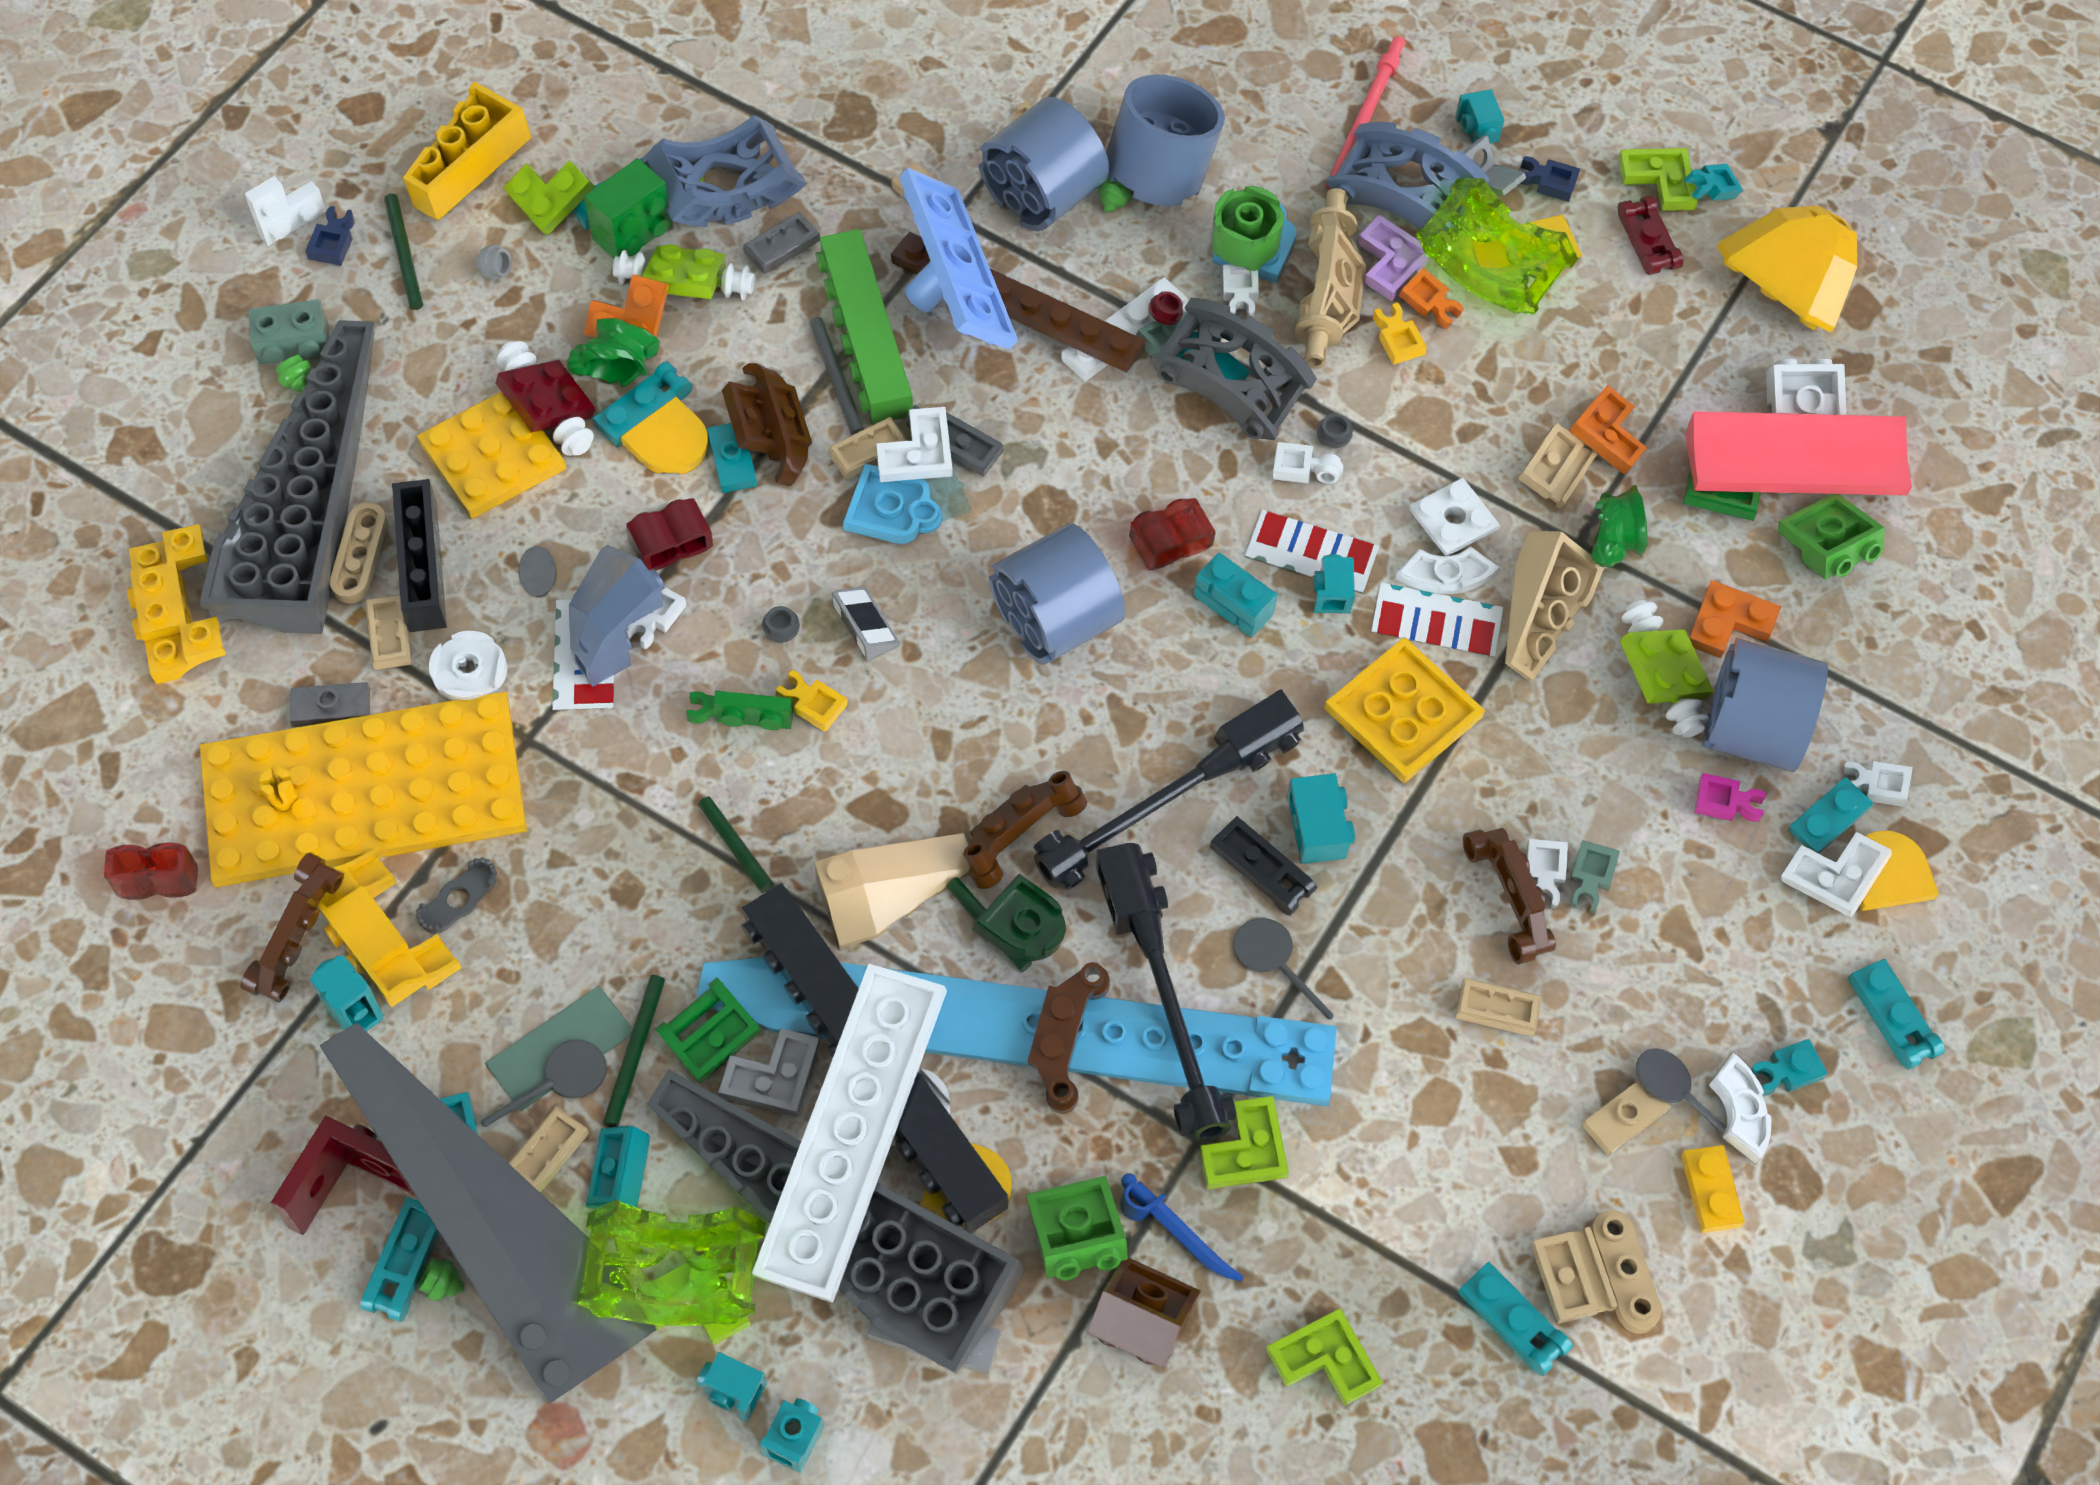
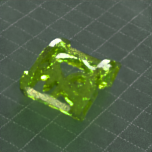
M1457 178L1451 186V194L1425 227L1419 228L1416 232L1424 253L1432 258L1456 282L1484 300L1506 308L1512 313L1536 314L1539 310L1538 303L1565 268H1572L1578 260L1566 232L1544 229L1528 221L1522 225L1508 216L1511 210L1498 199L1484 178ZM1460 205L1464 208L1463 215L1456 211ZM1448 221H1451L1456 227H1450L1446 232L1443 227ZM1473 240L1481 243L1498 240L1506 246V258L1512 266L1482 268L1475 255ZM1546 264L1543 269L1540 268L1541 265ZM1528 276L1535 278L1530 287L1527 285L1529 282Z
M616 1199L588 1213L586 1228L590 1229L591 1232L582 1292L578 1294L576 1303L591 1310V1313L599 1318L614 1317L632 1322L665 1326H697L717 1323L723 1325L735 1324L739 1318L755 1313L756 1304L751 1302L754 1281L752 1271L756 1261L758 1239L765 1236L766 1222L737 1206L709 1214L688 1215L687 1223L666 1222L665 1214L639 1209ZM608 1237L614 1239L617 1253L606 1252ZM640 1246L655 1249L643 1255V1249ZM736 1246L735 1259H729L733 1248ZM669 1250L681 1251L686 1263L695 1270L701 1271V1273L685 1287L668 1295L655 1286L641 1268H649L658 1264L666 1257ZM707 1250L704 1252V1258L694 1253L695 1251ZM604 1266L623 1268L614 1270L609 1275L610 1283H620L624 1287L623 1290L607 1283H602ZM733 1272L731 1291L727 1290L728 1282L726 1277L719 1275V1273ZM720 1288H724V1289H725V1290H722V1291H719V1292L714 1293L716 1290H718V1289H720Z

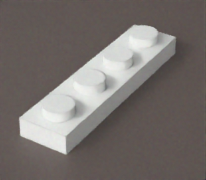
M1164 277L1106 319L1105 322L1136 335L1138 329L1156 321L1148 310L1149 303L1155 295L1163 291L1173 292L1182 300L1183 309L1188 302V298ZM1070 346L1062 352L1061 361L1084 382L1109 365Z

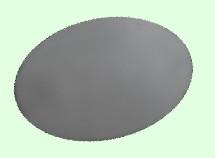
M534 546L529 548L520 560L519 578L523 588L530 595L536 597L545 595L550 591L555 581V562L548 550L541 546Z

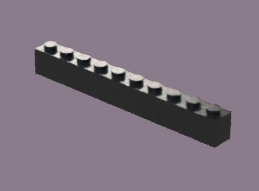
M780 883L742 907L745 922L741 924V927L753 945L759 942L766 953L762 954L771 972L774 975L780 972L787 983L784 985V988L793 1003L798 1005L802 1002L809 1014L806 1015V1019L815 1034L820 1036L824 1033L831 1045L828 1046V1050L833 1058L859 988L783 883ZM918 1071L895 1132L899 1139L895 1142L896 1147L908 1163L914 1160L922 1172L918 1174V1177L930 1195L937 1192L945 1204L941 1209L947 1220L956 1226L960 1225L965 1231L973 1233L1009 1208L1008 1194Z

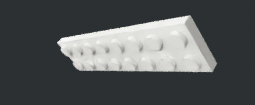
M868 964L753 1268L752 1275L754 1277L831 1303L834 1302L947 993L945 986Z

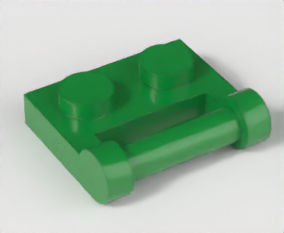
M718 977L708 984L710 988L669 1023L662 1022L655 1028L657 1033L699 1083H702L728 1061L730 1055H735L762 1032L759 1025ZM721 1000L725 1006L683 1042L680 1041L677 1037L718 1001Z

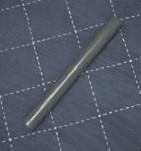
M815 317L810 320L809 324L852 436L864 430L823 319Z

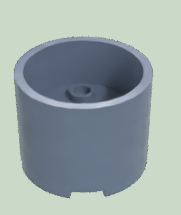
M1156 74L1142 76L1133 80L1126 88L1106 150L1109 163V179L1112 182L1119 181L1134 191L1132 197L1155 205H1182L1183 199L1189 198L1194 194L1198 195L1225 122V115L1221 105L1208 91L1182 78Z
M1054 97L1041 99L979 148L982 151L983 162L978 167L989 193L1001 209L1007 205L1021 218L1020 225L1032 231H1043L1101 186L1107 180L1109 174L1106 151L1093 127L1074 107Z
M1073 523L1062 526L991 565L995 573L988 577L989 584L999 612L1005 623L1010 621L1018 636L1024 638V641L1021 642L1022 649L1035 662L1041 665L1055 660L1121 623L1125 618L1122 592L1108 561L1093 539L1082 528Z
M1736 638L1734 644L1729 646L1714 689L1716 691L1710 710L1712 714L1708 713L1709 720L1704 726L1702 746L1795 772L1805 756L1817 723L1827 682V662Z

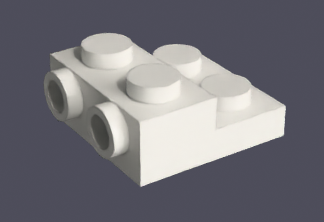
M1783 359L1776 361L1766 371L1767 406L1772 407V413L1846 415L1844 364H1832L1831 359L1812 360L1810 364H1797L1795 359Z

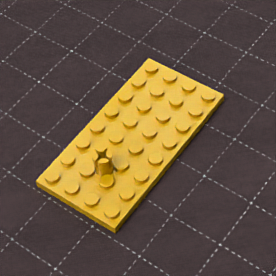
M506 691L487 694L473 700H453L200 744L211 882L215 888L294 874L299 862L308 852L325 859V864L333 867L350 862L371 849L376 852L378 858L528 832L509 698Z

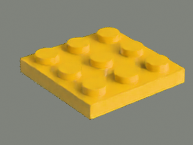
M502 392L416 435L420 446L471 520L567 469L564 459L544 431L531 432Z
M1403 637L1329 698L1324 706V710L1404 784L1483 718L1485 709L1406 637Z

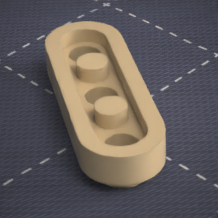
M360 503L349 513L330 577L332 592L335 598L342 603H357L363 600L369 593L388 528L386 514L383 508L376 503ZM369 523H375L372 527H365ZM359 554H366L363 558L356 559V556ZM351 585H356L355 588L346 590L347 587Z
M1606 1210L1596 1217L1591 1225V1230L1618 1305L1615 1309L1616 1315L1626 1330L1636 1334L1649 1332L1660 1320L1662 1308L1634 1226L1624 1213L1617 1210ZM1607 1225H1616L1620 1230V1234H1611L1607 1229ZM1621 1264H1629L1633 1268L1634 1274L1624 1273L1621 1269ZM1634 1304H1644L1647 1308V1314L1638 1313L1635 1310Z

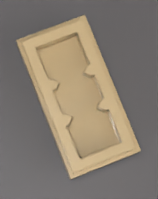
M888 417L829 446L828 453L845 479L848 480L862 473L865 463L874 466L878 465L876 443L907 441V439L893 419Z
M400 594L365 600L374 670L413 664L409 630L401 611Z
M1464 978L1461 984L1455 1019L1534 1037L1542 996Z
M1638 1080L1584 1120L1581 1126L1609 1157L1667 1113L1671 1106L1669 1103L1660 1101L1650 1095Z
M555 1106L509 1164L541 1193L588 1136V1128Z

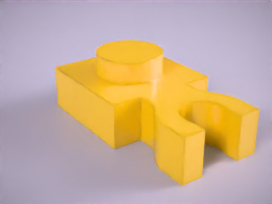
M1398 302L1392 304L1390 311L1392 317L1385 316L1381 308L1374 310L1373 320L1381 328L1379 339L1393 365L1425 355L1427 346L1413 320L1407 322L1402 320V308Z
M793 669L789 672L788 679L796 687L792 690H787L779 685L775 689L776 697L791 698V702L796 703L794 706L796 715L824 732L829 729L848 705L845 696L817 679L809 686L805 683L801 674Z

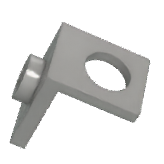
M1483 135L1463 151L1472 160L1478 150L1482 149L1484 153L1483 162L1479 167L1490 180L1486 187L1480 190L1505 196L1526 179L1524 171L1495 164L1488 136Z

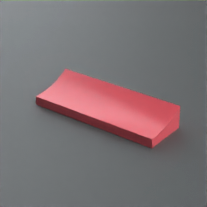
M1694 411L1685 432L1694 491L1908 496L1912 488L1907 456L1906 416Z

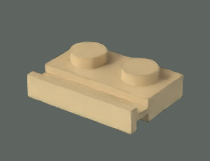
M1556 422L1517 479L1543 498L1547 499L1549 497L1557 503L1555 506L1560 509L1569 499L1597 456V453L1594 450L1591 452L1584 447V442Z
M1591 1227L1577 1232L1570 1231L1533 1240L1531 1248L1557 1324L1616 1309L1618 1305Z

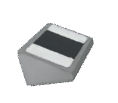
M866 587L841 589L832 592L834 608L867 661L900 646L899 640Z

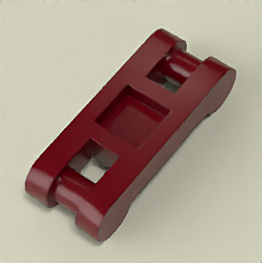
M1653 195L1641 197L1639 202L1634 203L1631 200L1619 202V218L1646 274L1660 273L1661 269L1667 267L1670 270L1682 268V252L1679 248L1675 247L1658 212L1655 197ZM1643 215L1645 220L1638 221L1636 216Z

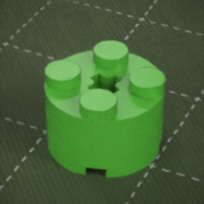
M1245 186L1244 190L1234 192V188L1226 191L1218 199L1214 210L1211 236L1214 254L1232 265L1244 267L1250 271L1259 270L1263 264L1270 261L1279 250L1284 222V212H1282L1279 206L1280 201L1270 191L1257 186Z

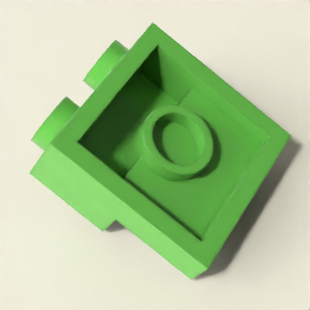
M1831 494L1778 521V533L1802 550L1801 562L1825 580L1834 575L1838 577L1846 576L1855 564L1863 560L1873 562L1880 557L1884 550L1885 527L1840 494Z
M1106 1176L1026 1194L1027 1205L1047 1278L1057 1276L1060 1280H1071L1077 1277L1081 1270L1098 1267L1102 1271H1109L1118 1267L1121 1261L1128 1259L1126 1236Z

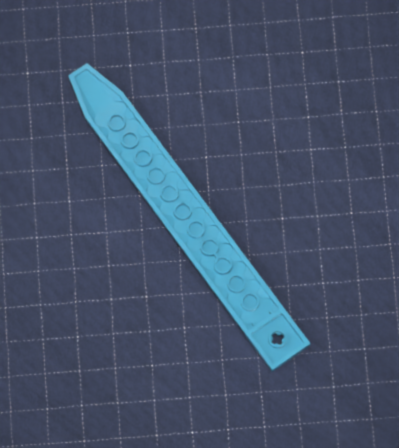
M763 957L704 963L697 998L710 988L708 984L718 977L760 1028L779 1033L782 1028L820 1039H827L824 1033L820 1036L815 1034L806 1019V1015L809 1014L802 1002L798 1005L793 1003L784 988L787 981L780 972L774 975ZM841 963L859 988L867 966ZM893 970L943 985L947 990L925 1053L1034 1067L1028 1065L1027 1061L1047 990ZM1104 997L1096 1000L1088 999L1068 1072L1189 1088L1163 1005ZM720 1000L711 1009L720 1011L725 1005ZM1180 1008L1205 1085L1218 1087L1220 1092L1261 1098L1273 1096L1275 1100L1329 1106L1337 1026L1264 1016L1254 1018ZM1291 1052L1296 1053L1299 1058L1303 1059L1304 1063H1298L1296 1069H1290L1288 1062L1282 1060V1056H1288Z

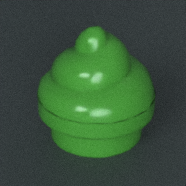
M1109 177L1098 187L1100 202L1106 213L1115 211L1117 207H1124L1132 197L1129 188L1119 181L1112 182Z
M295 355L275 368L279 375L277 380L284 388L303 392L307 385L306 378L312 367L308 360L303 361L300 355Z
M432 1258L418 1285V1290L425 1292L426 1298L434 1301H440L445 1296L453 1297L458 1292L462 1293L465 1289L463 1282L460 1280L458 1270L454 1268L453 1262L445 1258L442 1261Z

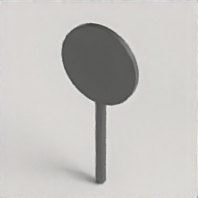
M1267 918L1253 919L1242 925L1234 938V952L1240 963L1256 972H1271L1280 969L1328 1020L1333 1019V1013L1286 965L1293 948L1292 938L1288 930L1279 922Z
M571 1040L559 1045L547 1059L545 1066L547 1081L482 1119L481 1125L487 1127L550 1088L557 1094L567 1098H582L592 1094L600 1087L606 1076L607 1066L603 1053L597 1046L584 1040Z
M1657 1048L1646 1050L1639 1056L1636 1062L1637 1077L1650 1095L1666 1103H1677L1685 1099L1720 1133L1724 1134L1726 1126L1690 1093L1692 1086L1691 1077L1686 1066L1678 1057L1666 1050Z

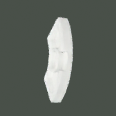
M1471 546L1460 554L1451 556L1431 555L1418 549L1397 571L1395 579L1421 591L1436 594H1458L1476 589L1490 581L1498 573L1499 566Z
M1732 1053L1709 1086L1720 1097L1726 1110L1727 1127L1722 1138L1756 1163L1762 1158L1769 1143L1771 1116L1767 1114L1762 1096L1764 1091L1758 1079L1750 1068L1737 1055Z

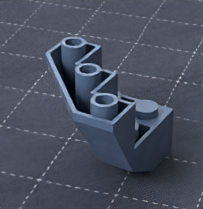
M609 545L601 548L569 603L570 650L572 659L592 687L631 666L628 650L632 649V646L625 634L629 630L628 626L664 606L661 590L665 589V586L655 569L649 571L641 559Z

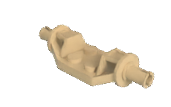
M1338 188L1328 190L1325 208L1315 211L1310 217L1309 227L1311 234L1308 246L1319 259V266L1315 272V289L1300 301L1299 320L1296 322L1294 329L1296 338L1306 345L1304 361L1310 368L1314 369L1322 368L1326 365L1327 348L1337 345L1342 340L1343 334L1359 321L1366 263L1352 239V236L1356 233L1357 221L1355 216L1346 211L1348 194H1346V191Z

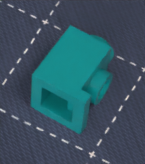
M1492 89L1460 95L1455 119L1457 122H1461L1464 133L1469 134L1472 143L1476 142L1483 135L1488 136L1490 144L1499 142L1505 119Z
M1338 554L1325 555L1321 559V570L1314 572V593H1317L1313 606L1314 613L1350 614L1355 598L1353 557H1342Z
M718 1352L713 1363L707 1361L698 1376L697 1385L703 1387L706 1394L710 1395L708 1400L711 1403L727 1411H731L733 1406L736 1407L740 1419L748 1422L767 1385L764 1372Z
M796 1398L794 1404L783 1400L766 1436L763 1437L760 1443L762 1455L801 1473L824 1427L823 1419L817 1416L819 1409L812 1403L800 1398ZM791 1422L801 1425V1430L795 1435L787 1434L785 1428Z

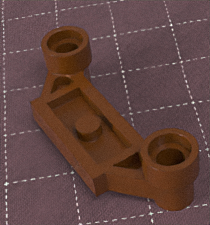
M1068 771L1056 772L1049 778V781L1031 787L1024 785L1021 789L1012 793L1008 800L995 811L986 815L977 826L969 831L972 841L965 848L963 855L970 866L969 875L977 888L987 889L1000 882L1003 877V871L996 859L997 855L1053 807H1056L1059 814L1063 817L1078 815L1086 808L1087 799L1082 789L1074 784Z
M1504 828L1487 832L1479 829L1465 833L1463 835V848L1468 860L1472 863L1486 859L1491 860L1522 929L1521 932L1508 936V949L1513 961L1520 965L1534 961L1537 955L1554 951L1556 948L1554 935L1550 929H1546L1544 916L1546 901L1544 893L1539 886L1535 885L1530 874L1529 860L1525 853L1520 852L1516 841L1509 840Z
M308 852L301 859L295 870L294 880L301 883L302 886L293 892L260 961H253L246 969L241 979V989L255 996L262 994L278 1003L285 998L291 986V982L285 979L286 970L288 967L293 966L300 956L302 946L299 943L305 931H309L315 925L320 914V910L317 907L326 892L333 895L338 891L343 882L344 873L326 865L325 859L311 852Z
M1095 962L1085 964L1079 972L1059 986H1048L1027 1061L1028 1065L1036 1067L1046 1088V1099L1049 1107L1054 1112L1060 1114L1073 1111L1079 1101L1077 1087L1070 1081L1068 1071L1088 999H1100L1107 994L1110 988V979L1107 971ZM1093 974L1100 977L1095 982L1087 980V977ZM1060 1088L1068 1090L1067 1095L1064 1097H1057L1055 1092Z

